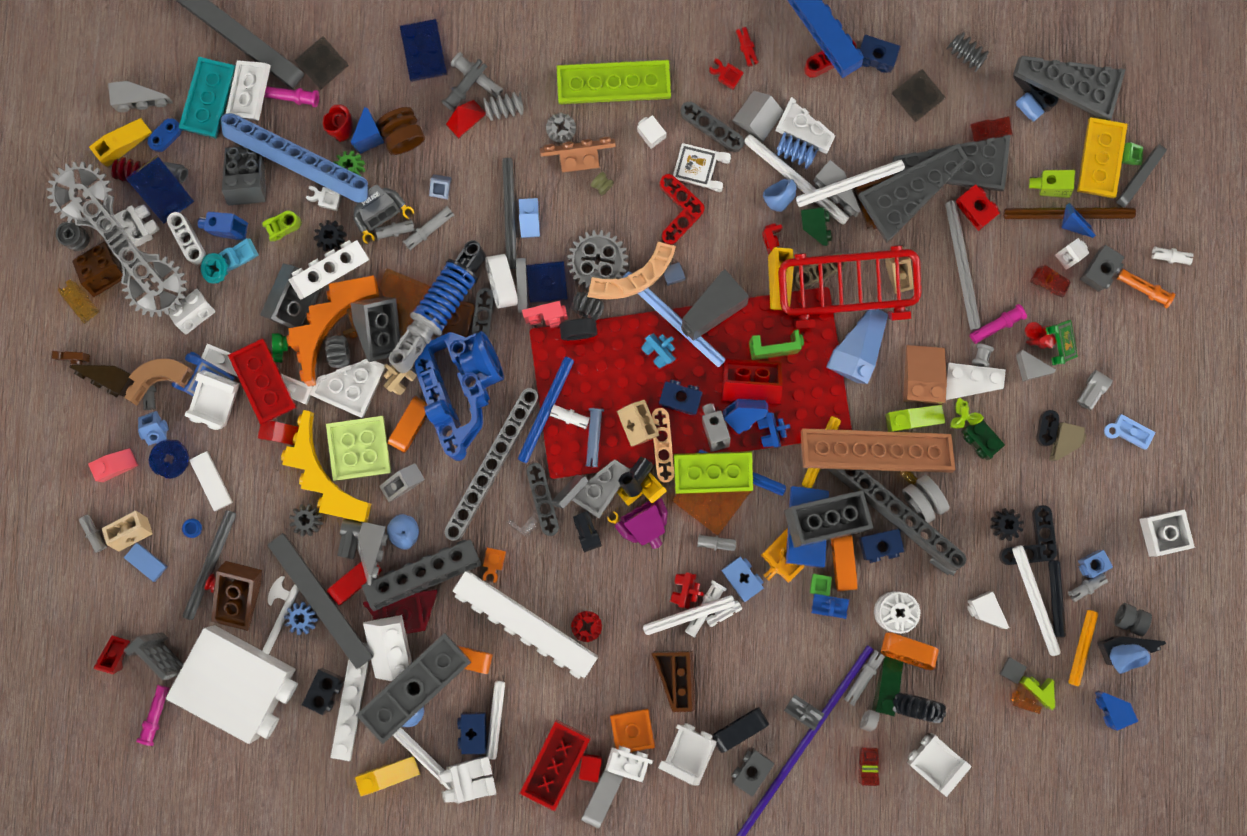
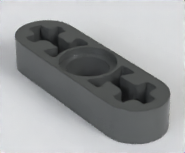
M482 288L477 293L472 327L473 335L480 331V326H476L477 323L481 325L488 324L487 327L483 326V332L488 338L490 337L494 296L489 288ZM485 292H487L488 296L491 297L490 299L486 300V306H490V308L479 307V304L483 306L484 301L483 298L480 297L483 296ZM480 311H487L489 314L488 319L485 321L479 320L478 313Z

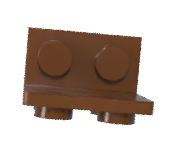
M105 242L94 246L91 250L79 255L72 261L81 285L93 297L122 280L123 271L114 262L108 245Z

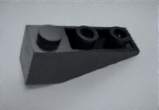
M1112 636L1097 644L1105 663L1114 666L1110 660V652L1115 646L1136 644L1153 653L1161 650L1160 646L1165 645L1166 642Z

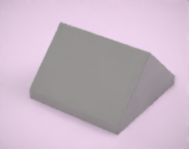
M753 91L732 122L761 142H764L784 111L771 95Z

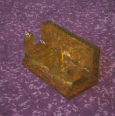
M69 279L65 282L67 287L64 289L59 288L58 292L85 324L98 314L99 310L80 286Z

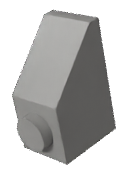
M414 463L396 472L379 487L388 502H391L415 488L425 479Z

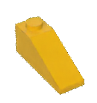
M411 756L360 773L355 777L360 796H364L418 776L420 772L415 757Z

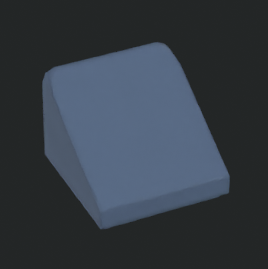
M433 175L430 181L429 196L448 199L452 178Z
M679 262L669 265L663 274L667 286L685 281L686 279Z

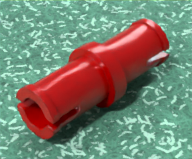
M742 27L744 35H742L740 28L736 30V34L741 45L740 51L745 56L747 66L751 67L753 66L751 58L754 65L758 64L759 61L755 54L754 42H751L747 27Z

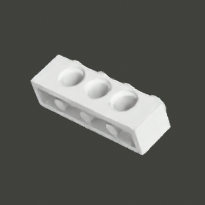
M348 240L340 245L341 250L335 252L333 249L324 254L325 259L319 261L317 258L310 262L308 269L303 271L300 268L291 273L293 277L289 279V282L300 300L369 260L358 240L353 243ZM341 254L347 257V263H343L340 260ZM324 264L331 266V273L325 271ZM308 273L315 275V282L309 281Z

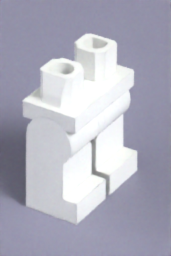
M144 204L136 208L131 205L114 215L136 247L152 240V235L160 230L153 219L144 223L143 219L151 215ZM108 219L103 220L102 227L108 230L111 227V222ZM126 250L124 256L128 255L127 253L131 250Z
M481 756L448 766L447 770L438 773L440 784L450 782L451 786L450 790L442 792L443 801L462 803L497 794L493 776H489L492 774L489 757Z

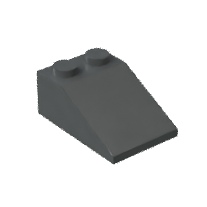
M381 296L352 302L353 323L368 362L389 358V355L400 340L396 298Z

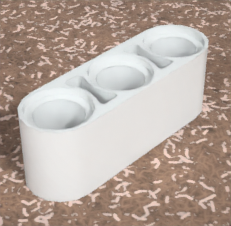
M179 212L171 213L167 218V223L185 258L194 265H201L206 253L189 220ZM178 219H182V223L179 226H175V222ZM190 235V240L184 243L185 236ZM199 251L198 258L192 259L193 253Z
M500 254L485 257V266L496 307L499 309L516 306L518 304L517 293L506 255Z

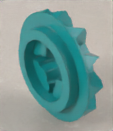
M210 253L204 257L201 262V274L207 282L218 284L225 280L224 277L229 274L227 272L229 265L225 262L226 258L217 253ZM216 265V267L219 269V271L216 272V271L213 269V267H210V266Z

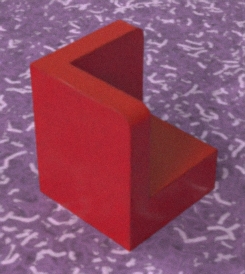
M583 753L579 773L580 780L598 783L602 756Z

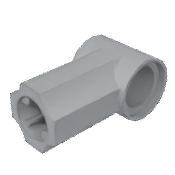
M1094 370L1086 382L1087 386L1076 402L1083 408L1092 410L1101 395L1109 389L1113 380L1098 370Z

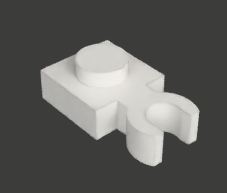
M309 186V190L314 191L315 195L313 197L306 196L308 201L316 202L318 200V206L334 211L338 210L342 197L341 194L326 187H323L322 192H320L316 187Z

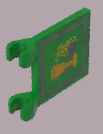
M1071 320L1045 327L1047 335L1055 333L1059 356L1051 358L1052 366L1065 364V362L1078 357Z

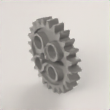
M593 230L592 236L585 232L586 238L578 236L580 242L573 241L575 248H569L573 255H567V259L572 261L567 263V266L573 267L569 273L576 274L573 277L574 281L580 279L579 286L585 283V289L587 290L592 277L621 279L623 277L620 274L627 273L623 268L628 267V263L624 261L628 259V255H623L627 249L620 248L623 244L622 241L616 243L617 236L611 239L610 232L604 236L603 230L600 231L599 235H596L595 230ZM586 247H593L595 252L593 254H586L584 251ZM606 249H611L614 254L611 257H606L603 252ZM597 257H600L601 260L599 265H596L594 261ZM581 258H586L590 260L582 261ZM590 265L593 269L590 273H584L582 271L583 266ZM604 267L611 269V273L607 276L601 273Z

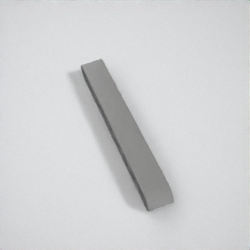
M527 388L519 396L444 531L445 536L449 540L457 541L463 537L538 404L539 396L534 389ZM533 393L535 400L533 402H526V394ZM520 409L526 412L523 419L515 417L516 412ZM509 426L516 428V433L513 436L506 434V429ZM499 443L507 445L505 452L499 453L497 451ZM491 459L497 461V467L493 470L487 467V463ZM481 476H486L488 479L484 487L478 485V479ZM471 493L478 495L476 503L471 504L468 497ZM461 510L468 511L469 516L466 520L462 521L459 518ZM456 526L459 529V534L453 538L450 536L449 531L452 527Z

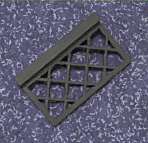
M163 632L138 636L124 650L128 656L138 655L161 680L177 677L184 665L163 643L168 638Z

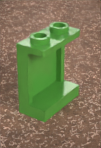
M794 330L790 335L791 342L761 346L760 335L752 336L749 341L751 359L758 360L797 354L801 350V346H804L803 335L799 334V330Z

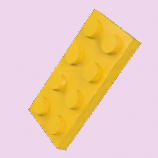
M1092 117L1088 119L1077 192L1109 198L1117 196L1128 124Z

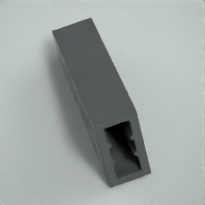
M724 269L683 317L681 326L683 333L694 341L747 306L748 294Z

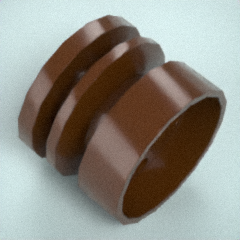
M401 107L392 110L380 117L376 122L381 136L385 138L384 143L390 155H400L420 146L426 139L420 125H416L418 120L414 116L411 107Z

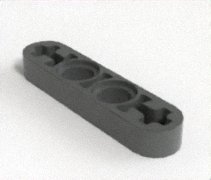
M685 102L681 106L680 114L684 120L729 151L738 152L742 149L744 139L736 131L693 102ZM691 107V108H692V113L695 114V115H697V112L700 113V114L697 116L696 121L693 120L694 117H695L693 114H691V113H689L688 115L685 114V112H686L685 108H686V109H689V108ZM706 117L710 123L707 126H701L699 119ZM716 128H723L725 135L718 137L714 131ZM728 133L731 134L730 137H729L731 140H733V141H735L736 139L739 140V142H738L739 146H738V145H735V146L733 147V146H732V141L729 140V139H727V142L724 141V140L727 138Z
M1160 144L1154 148L1116 200L1117 204L1124 208L1131 201L1167 151L1166 148Z
M532 463L527 468V476L541 529L545 535L553 536L558 532L559 524L554 505L551 503L552 498L545 471L540 464ZM534 466L537 469H541L538 476L539 479L543 478L544 482L540 481L532 484V480H536L534 474H530ZM538 485H544L546 488V492L542 496L535 493V488ZM544 503L549 504L551 507V511L548 514L540 512V506ZM554 516V519H550L551 524L556 526L552 533L549 530H545L548 524L547 520L542 521V517Z

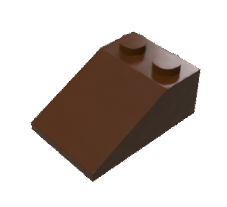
M225 561L216 571L211 622L246 631L249 630L261 587L262 570Z

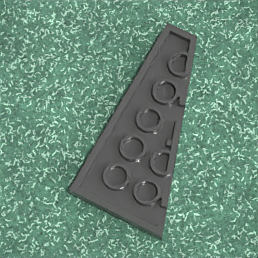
M1021 56L1017 60L1013 75L1103 120H1111L1126 69H1111V67L1106 66L1095 67V65L1064 63L1059 60L1048 61L1043 60V58Z
M1011 135L959 144L968 157V161L946 184L973 187L976 184L982 189L1004 191ZM952 146L894 156L892 162L902 160L905 166L903 171ZM903 171L894 173L893 176H895V175H897V174H899V173H901V172H903Z
M959 143L858 195V198L886 243L967 163L968 157Z

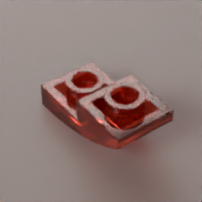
M1009 116L971 124L975 142L1006 135L1013 136Z

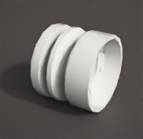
M887 592L880 596L875 603V620L879 626L887 631L900 634L909 632L915 628L920 619L919 604L915 598L907 593ZM902 609L900 612L902 616H895L897 614L895 610Z

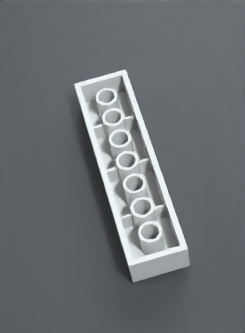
M465 571L453 589V592L456 593L455 598L463 603L468 601L472 604L471 608L480 614L485 612L489 615L487 619L495 624L500 622L505 626V631L511 635L518 634L521 636L520 640L526 645H535L538 647L537 652L545 657L550 655L554 658L553 662L562 668L565 665L571 669L569 673L578 679L581 676L583 678L586 677L598 658V655L470 571Z

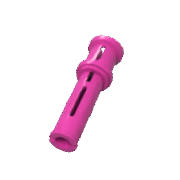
M266 86L265 98L293 101L297 105L308 104L312 105V107L318 106V90L311 92L304 91L302 88L290 90Z
M1017 304L1014 309L1007 313H1001L1000 317L970 333V338L974 341V344H977L1005 327L1011 328L1019 320L1027 319V314L1024 308Z
M157 685L147 719L142 722L143 728L136 742L147 746L154 745L153 739L156 730H159L160 727L158 722L170 689L169 687Z

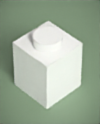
M653 115L649 118H643L638 123L637 132L651 149L666 138L665 130Z

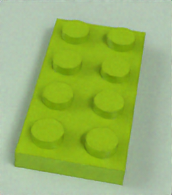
M752 451L674 454L676 494L753 491Z

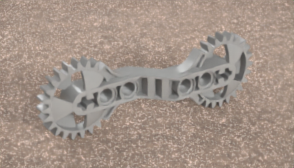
M73 162L72 168L69 164H65L66 170L58 168L60 174H52L55 181H48L53 185L52 188H47L48 191L52 192V195L47 196V198L54 201L50 206L57 207L54 213L62 212L61 219L68 217V223L75 219V225L92 227L101 234L113 254L121 262L123 268L121 283L127 285V288L122 289V291L129 293L125 297V299L131 298L132 300L129 306L136 304L135 311L143 309L142 315L149 311L150 317H154L155 312L161 317L162 311L169 315V308L176 311L175 304L182 305L179 298H186L182 291L188 290L182 287V284L187 283V280H181L185 273H178L181 267L177 266L174 268V260L167 263L168 258L166 256L161 260L160 254L145 253L134 245L114 216V196L108 194L113 189L107 188L111 181H104L106 174L99 175L100 168H96L93 171V164H89L86 168L85 162H81L80 167H78L77 162ZM76 169L79 170L82 184L75 183L74 170ZM98 178L100 179V181H98L97 183H95L94 185H92L90 188L88 187V186L91 185L94 181H96ZM60 183L64 186L69 187L70 189L66 190L64 188L58 187L57 184ZM77 190H84V192L82 193L83 196H84L86 199H90V198H91V200H89V201L86 202V201L84 200V198H82V197H77V195H78V191H77ZM72 200V201H71L68 205H66L63 209L61 208V206H63L64 204H66L68 201ZM93 203L98 207V212L94 215L89 212V206ZM104 219H108L111 222V227L108 230L102 227ZM126 250H131L134 253V258L131 261L127 260L124 256ZM140 265L145 266L147 269L145 276H141L137 272ZM172 270L175 272L166 280L163 279ZM152 274L153 277L150 279L154 283H159V285L157 286L159 290H152V283L149 280L145 282L144 279L150 277ZM165 289L178 293V296L166 292ZM144 292L148 293L144 297H142L138 302L136 301V298L138 296H140ZM157 295L160 296L161 309L159 310L156 308L154 296Z

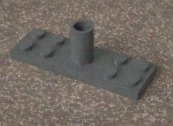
M444 633L358 712L356 716L384 744L472 661ZM412 682H417L420 685L419 691H415L412 688Z

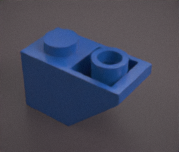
M737 399L723 410V418L740 434L743 431L749 430L754 422L758 419H763L769 412L768 403L765 400Z
M1095 692L1097 696L1095 699L1096 703L1105 714L1103 719L1107 727L1118 731L1139 722L1131 703L1105 692Z

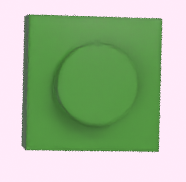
M812 574L809 593L829 596L832 577Z

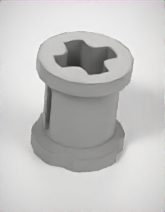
M977 344L978 351L972 363L981 367H989L988 361L994 348L985 344Z

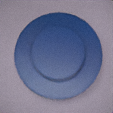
M188 519L184 522L182 531L185 536L195 538L201 534L202 524L197 519Z

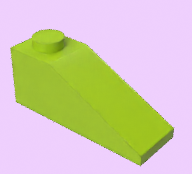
M942 405L905 409L885 414L888 432H899L945 424Z

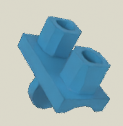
M653 333L645 338L646 342L641 349L647 355H650L654 350L659 354L653 361L658 368H662L676 360L671 353L675 349L671 344L674 340L672 336L667 339L662 334L658 339Z

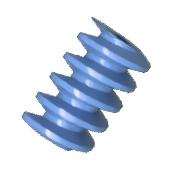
M784 132L777 147V156L784 152V159H787L791 155V162L798 159L799 166L805 162V168L807 169L812 164L819 148L813 151L814 145L812 144L806 148L807 142L805 141L799 145V138L792 142L793 136L790 135L786 139V132Z

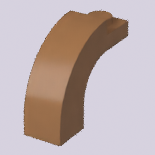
M171 359L148 361L139 366L129 376L134 383L128 387L124 398L137 406L149 387L163 380L174 382L184 388L194 374V371L186 365Z

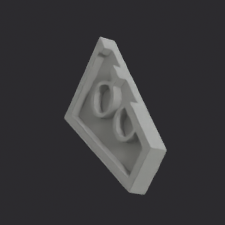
M614 459L592 477L572 501L596 517L601 518L621 487L619 484L620 476L625 472H630L631 469Z

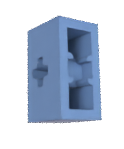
M738 557L724 567L721 572L743 602H746L763 589L761 584L764 582L757 573L755 575L750 570L752 566L746 558ZM741 573L743 575H748V577L746 578L748 581L747 583L739 581V579L741 578Z

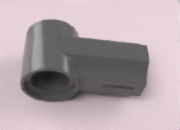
M349 519L343 520L337 556L349 559L355 558L358 536L363 522Z

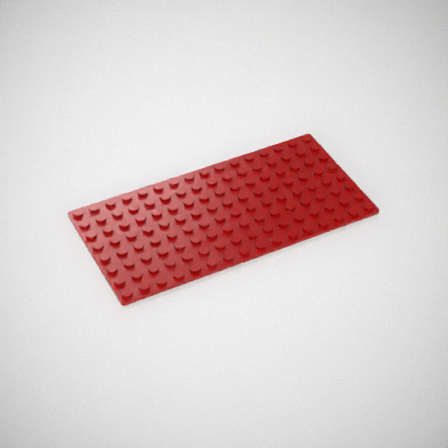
M823 287L824 306L832 305L830 289ZM820 288L804 290L805 308L821 306ZM801 291L791 292L790 308H802ZM770 295L751 297L748 299L747 306L701 335V337L725 359L752 360L749 346L752 336L760 335L761 346L791 342L790 335L794 330H799V334L803 335L804 346H801V350L797 354L754 360L781 362L783 383L780 404H768V413H774L777 427L779 426L777 419L783 418L784 425L790 424L791 427L786 430L787 437L781 438L780 431H778L781 446L801 444L802 429H826L832 416L841 420L837 430H852L844 377L826 368L833 350L838 345L834 314L810 315V318L813 317L815 319L816 327L796 329L793 319H798V316H789L783 310L771 309ZM692 306L674 308L672 310L683 319ZM657 311L596 320L597 335L581 340H562L560 326L555 328L550 326L533 328L529 332L540 409L564 357H569L574 360V363L555 405L567 410L572 409L575 413L590 417L589 408L604 410L601 417L598 467H592L593 459L591 467L585 466L589 423L587 428L584 429L571 423L566 424V421L549 415L543 428L551 479L598 473L614 459L628 468H632L640 457L646 458L655 465L654 440L651 439L631 447L617 413L618 410L645 400L651 416L657 408H663L668 412L673 462L674 454L698 453L699 450L708 453L774 448L773 446L763 447L761 437L771 434L769 428L760 430L757 421L752 424L749 430L743 431L740 434L725 421L730 435V447L711 452L702 424V416L705 415L702 407L707 404H714L716 412L721 411L723 415V410L733 403L722 401L723 364L717 367ZM653 333L658 339L662 334L667 339L671 336L674 338L671 344L675 349L671 353L676 360L662 368H658L653 362L659 356L655 350L650 355H647L641 349L646 342L645 338ZM675 380L681 382L680 386L688 388V385L699 388L702 396L695 416L659 406L665 381ZM678 392L675 395L679 402L686 400V395L683 392ZM658 412V415L655 416V419L659 420V426H655L656 428H667V424L663 425L662 423L663 418H666V416L662 415L661 412ZM665 431L658 432L659 436H657V439L662 442L665 441L668 437ZM667 450L659 451V459L667 460L669 452Z

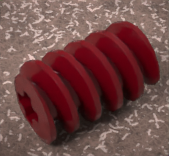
M122 157L120 161L118 159L114 160L111 176L113 179L150 188L155 179V166L151 165L148 169L147 163H143L141 167L140 161H136L134 164L133 159H129L127 162L126 157Z

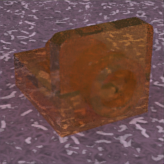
M1017 687V690H1014L1012 694V706L1040 714L1042 706L1036 705V700L1026 697L1024 700L1026 689Z

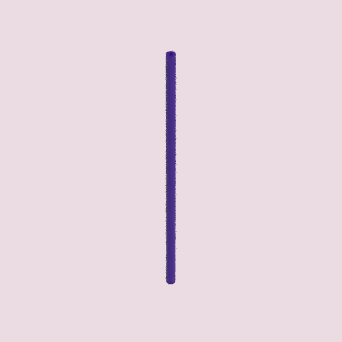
M866 646L822 710L824 716L819 721L816 729L812 730L810 728L736 836L747 835L874 650L870 646Z

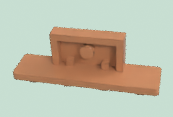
M602 137L598 141L585 139L581 143L564 142L560 146L547 144L540 148L541 157L560 154L562 173L599 168L597 149L616 147L615 139H611V137Z

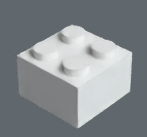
M1176 510L1139 519L1149 556H1161L1195 548L1185 510Z

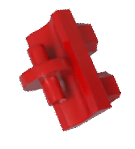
M1031 322L1025 327V334L1030 338L1026 341L1029 346L1037 345L1041 349L1046 347L1052 348L1057 341L1056 336L1053 334L1047 335L1045 327L1048 326L1041 327L1039 323Z
M687 572L685 574H676L675 584L682 585L683 587L681 593L673 591L670 601L678 604V607L689 609L691 602H697L698 595L704 596V592L699 591L700 584L695 583L697 575Z

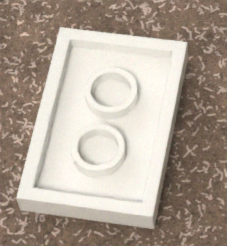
M237 60L226 114L233 113L244 119L259 121L271 65L261 62Z

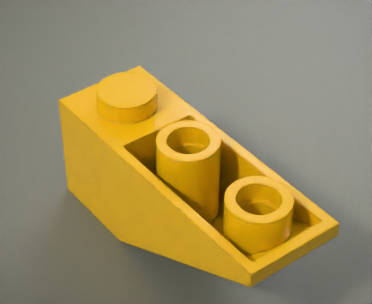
M139 118L103 135L90 145L89 148L102 164L109 167L115 159L121 158L150 136L152 132L144 121Z
M774 247L768 255L770 308L773 310H782L778 271L781 263L793 258V249ZM794 266L788 267L786 270L789 307Z

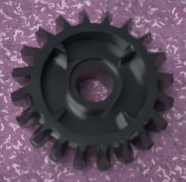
M898 693L893 700V711L904 716L933 723H942L946 715V706L943 703L927 698Z

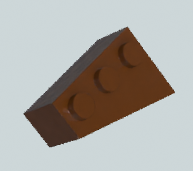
M693 651L652 652L651 654L664 685L672 712H693L695 710Z

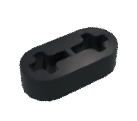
M1048 410L1040 416L1036 440L1041 446H1050L1056 440L1059 425V415L1056 411ZM1051 414V418H1053L1054 421L1050 422L1048 427V420H1046L1045 417ZM1048 430L1047 435L1048 437H1050V440L1045 442V439L1042 438V435H1045Z

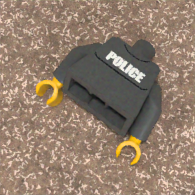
M368 185V198L364 202H356L357 205L354 207L353 219L359 231L364 234L362 238L364 243L368 244L366 237L371 235L372 240L375 241V236L369 233L367 229L372 231L401 212L400 208L403 210L402 214L405 219H409L405 215V211L410 210L414 215V210L405 205L406 202L396 191L388 188L381 189L378 185L370 188Z

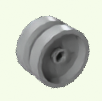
M923 475L916 480L917 487L910 484L902 489L903 496L910 508L928 524L935 520V513L942 515L950 510L944 494L928 475Z

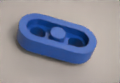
M171 118L166 119L148 137L149 147L155 152L165 151L182 132L179 129V122ZM170 125H173V128L171 130H168V127ZM159 138V143L155 144L154 141Z

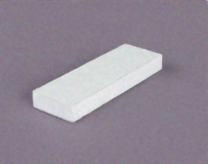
M206 451L190 459L189 461L213 510L218 511L232 504L233 501L209 452Z

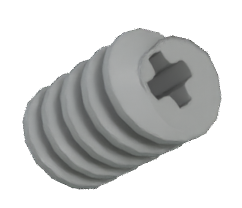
M512 92L511 98L506 93L504 99L497 95V101L492 96H490L489 102H487L485 97L483 98L486 115L491 121H493L494 115H496L498 120L501 119L502 113L505 118H508L509 112L515 117L517 110L520 115H523L524 108L521 92H519V97H517L515 92Z

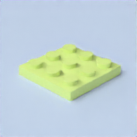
M384 416L326 424L333 481L391 473Z

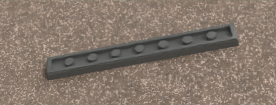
M282 533L267 546L354 667L359 669L371 660L373 656L286 535Z

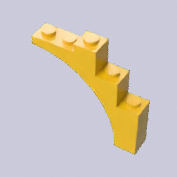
M303 410L302 414H299L297 421L299 425L298 433L296 432L293 438L295 446H287L286 450H283L281 455L282 465L305 470L299 479L300 489L323 493L317 504V508H320L319 513L367 523L371 504L345 493L325 473L317 458L313 443L314 413Z

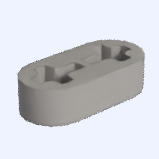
M872 710L864 712L860 729L869 732L875 730L880 713Z

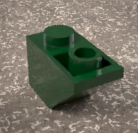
M825 207L801 210L803 230L823 246H828L829 241H832L831 230L827 229V222H830L829 210L825 211Z

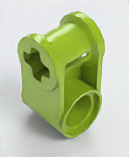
M284 211L275 217L265 220L262 226L266 228L270 236V242H273L298 230L301 226V219L292 211ZM290 217H294V222L291 225H287V220Z

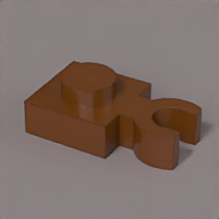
M52 351L51 359L70 361L72 365H82L83 362H90V355L84 352Z

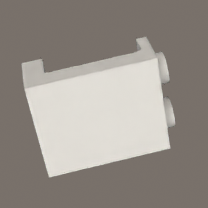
M203 370L197 373L196 380L198 384L190 408L185 412V416L189 417V420L192 422H202L211 429L219 430L227 425L240 383Z
M684 723V725L677 724L678 733L666 761H661L659 769L691 785L699 786L717 741L711 739L712 735L707 732L701 731L700 734L694 731L696 727L688 723Z
M927 734L920 743L922 745L919 749H915L910 753L907 763L947 797L972 766L952 751L935 734Z

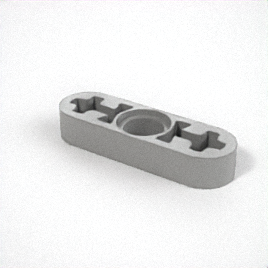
M516 258L518 313H523L522 310L528 309L526 258Z

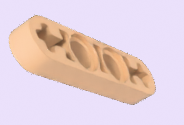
M657 408L652 413V419L654 424L659 426V420L655 419V416L658 415V412L666 416V418H663L662 423L663 425L667 424V428L660 427L657 428V431H665L668 437L663 442L659 441L657 437L653 438L656 471L659 481L669 483L674 478L669 414L665 409ZM661 450L669 452V458L665 461L660 460L658 457V453ZM670 462L671 466H667V472H671V476L664 480V477L660 476V473H663V466L659 467V463L666 464Z

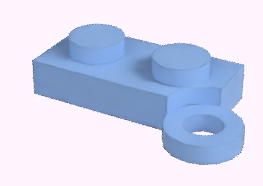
M1122 414L1118 416L1115 424L1110 423L1104 428V434L1108 438L1113 439L1120 436L1144 450L1148 448L1156 433ZM1111 427L1115 429V434L1113 435L1109 432Z

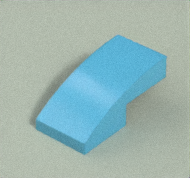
M247 238L233 248H226L219 253L223 258H226L225 262L229 265L227 272L258 256L251 239Z

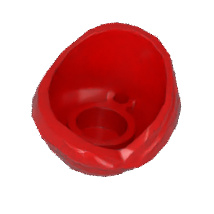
M343 104L333 105L323 117L324 130L339 142L348 140L353 130L351 113Z

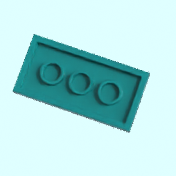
M198 57L179 124L180 130L217 139L221 126V117L224 115L233 82L235 65Z

